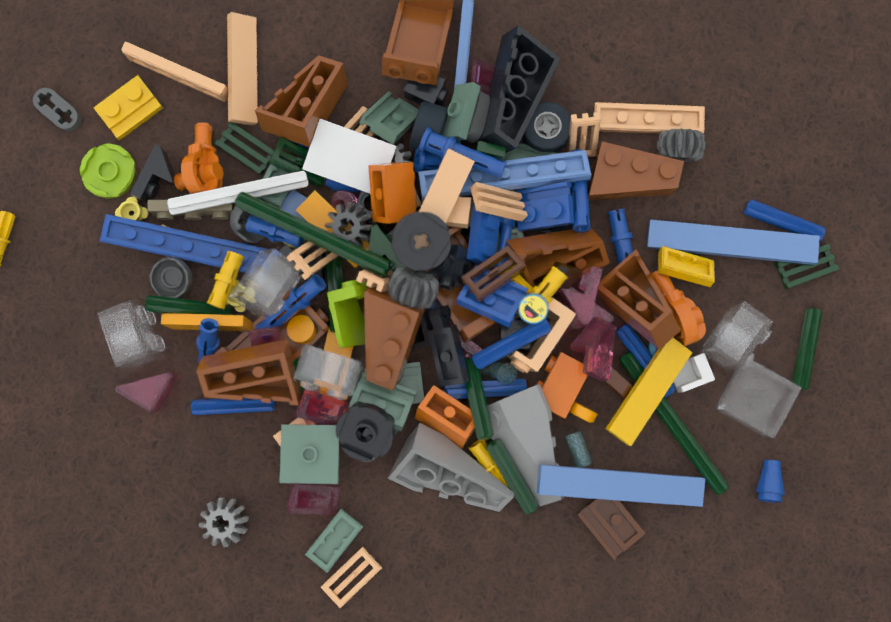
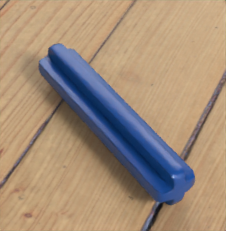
M755 200L748 201L744 209L745 215L792 233L820 236L819 241L823 239L826 229L820 225Z
M546 318L540 323L529 324L473 355L472 360L478 369H482L546 335L551 331V325Z
M625 324L616 331V334L645 370L653 356L629 324ZM673 383L664 397L671 395L676 390Z
M524 378L482 381L486 397L511 396L527 389V382ZM465 383L444 387V392L454 399L468 398Z
M201 399L191 401V413L193 415L275 410V401L264 403L260 399Z

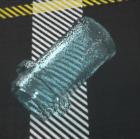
M495 361L489 364L490 368L484 367L480 369L482 374L498 379L502 385L512 384L517 377V370L511 363L503 364Z
M582 431L564 437L574 460L572 464H575L576 467H585L593 463L591 459L593 454L590 455Z

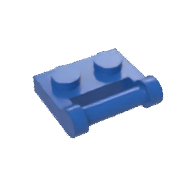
M474 205L467 260L480 265L496 254L499 227L501 230L498 252L508 245L506 240H511L512 229L515 228L516 220L476 211ZM508 256L489 270L492 271L508 260Z

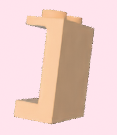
M552 298L553 300L550 304L548 303L549 309L546 316L551 319L549 321L552 328L551 331L537 339L526 357L518 351L507 355L511 359L509 364L522 373L539 371L576 315V313Z

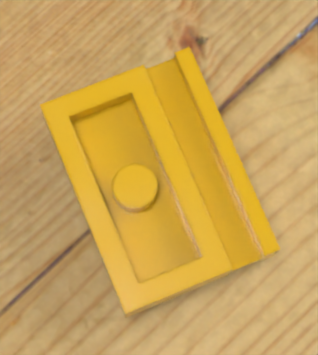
M137 75L96 105L94 109L120 141L162 110L163 107Z

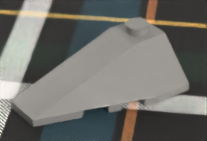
M540 384L488 405L494 432L492 440L500 439L503 442L539 506L562 500L564 496L539 495L536 493L539 464L559 466L555 462L553 448L556 446L555 437L551 436L549 423L552 420L551 409Z
M421 423L417 425L407 438L388 476V479L413 491L422 493L423 487L440 491L439 497L448 499L449 495H459L464 497L466 504L498 512L514 498V492L490 472H487L484 467L445 435Z

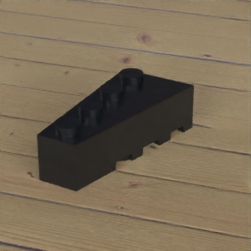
M519 25L501 37L488 94L490 105L483 133L478 141L503 146L506 148L505 153L517 148L561 59Z

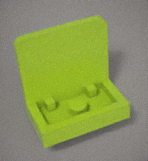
M347 281L342 283L341 289L327 292L335 336L340 348L365 344V318L357 300L364 298V292L369 288L366 285L367 282Z

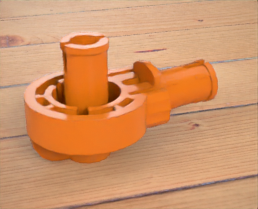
M197 123L195 125V142L189 145L188 155L182 160L181 173L176 174L174 177V183L178 190L185 191L187 189L190 194L222 188L224 173L219 164V158L216 155L217 150L212 146L213 127L208 123Z
M658 270L653 272L651 276L673 312L681 330L674 336L675 339L683 346L698 342L706 333L701 310L692 300L685 298L682 290L675 289L669 276L658 273Z

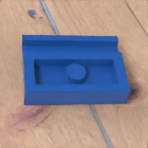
M566 181L516 190L515 192L522 195L520 201L524 202L525 205L522 210L527 211L528 215L523 221H517L518 231L525 232L575 224L573 199L570 194L571 183Z
M487 270L486 272L478 276L476 279H474L473 282L476 283L481 278L489 274L490 271ZM498 276V277H496L495 279H493L492 281H490L488 284H486L485 286H483L482 288H480V290L483 289L484 287H486L487 285H489L491 282H493L494 280H496V279L499 278L500 276ZM510 281L479 303L474 293L472 294L469 291V287L464 285L457 298V304L510 328L518 313L520 301L528 293V288Z

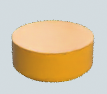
M305 315L293 317L287 326V334L290 339L301 345L310 343L317 333L316 324Z
M574 401L569 411L589 423H594L598 415L595 411Z

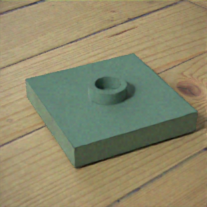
M281 424L280 483L339 484L340 440L339 436L338 438L336 437V425Z

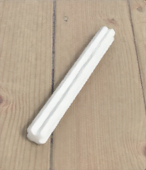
M299 171L170 198L167 204L171 215H177L234 203L240 192H245L257 198L308 186V179L305 171Z

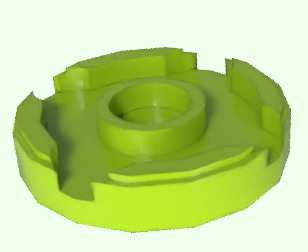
M110 143L89 150L82 159L80 166V176H82L86 189L94 195L106 199L116 198L128 192L134 184L137 175L136 163L131 154L121 146Z

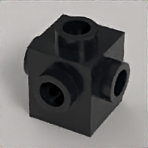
M451 244L446 259L439 266L429 269L428 274H432L439 282L438 287L446 290H453L454 287H464L461 277L472 270L474 263L467 260L468 250L461 245Z

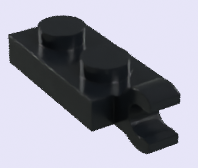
M445 305L429 310L433 329L428 330L427 334L440 387L464 384L470 381L457 325L449 326L451 319L450 307Z

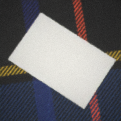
M319 119L302 169L370 193L368 165L391 163L396 146Z

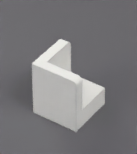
M704 353L690 357L677 375L674 385L678 393L715 380Z

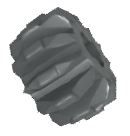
M691 129L665 130L659 134V141H657L658 155L684 162L698 161L704 156L706 141H704L705 135L698 130Z
M347 202L346 208L342 204L336 205L337 213H328L333 223H325L324 226L332 228V234L362 248V240L370 241V235L366 233V230H371L374 225H366V221L370 220L372 215L364 214L362 216L364 206L359 205L355 209L353 202ZM348 222L354 223V226L351 227V231L345 230V227L348 225Z
M400 267L396 268L392 278H390L388 294L393 301L400 302L401 305L418 309L430 308L437 297L439 282L432 274H428L426 271Z

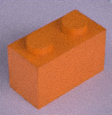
M413 162L368 165L373 222L396 223L403 217L416 212L417 201L415 199Z
M560 352L557 357L553 355L550 357L544 369L548 374L544 382L539 380L537 384H540L551 413L565 419L591 368Z
M434 385L418 406L415 419L445 435L461 449L475 430L471 409Z

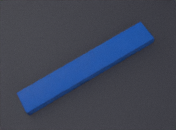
M109 214L105 216L100 242L219 268H222L227 251H232L245 257L238 272L266 278L268 277L273 250Z

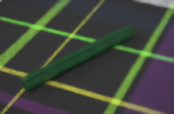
M240 192L235 199V204L238 208L378 275L385 276L390 269L391 264L389 260L245 192Z
M629 351L619 358V362L633 382L636 383L644 369L632 352ZM663 397L655 412L715 494H723L729 489V484L666 398Z

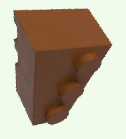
M319 55L293 77L294 81L284 90L280 88L275 92V98L265 107L261 105L255 110L262 131L310 147L319 119L327 121L348 85L343 63Z
M601 142L597 149L588 187L589 201L671 195L678 189L684 161Z
M570 229L506 240L508 246L526 265V270L520 275L532 287L535 285L539 286L552 269L555 261L579 268L583 272L580 277L610 263L603 240L592 229L582 233Z
M637 249L595 285L604 304L659 350L681 331L673 312Z
M377 286L369 287L364 292L366 380L393 391L402 379L425 308L418 309L401 305L400 302L391 299L388 291L380 292L376 290Z
M287 339L203 356L196 371L204 397L243 400V398L260 399L264 403L283 401L289 402V405L299 406L301 389Z

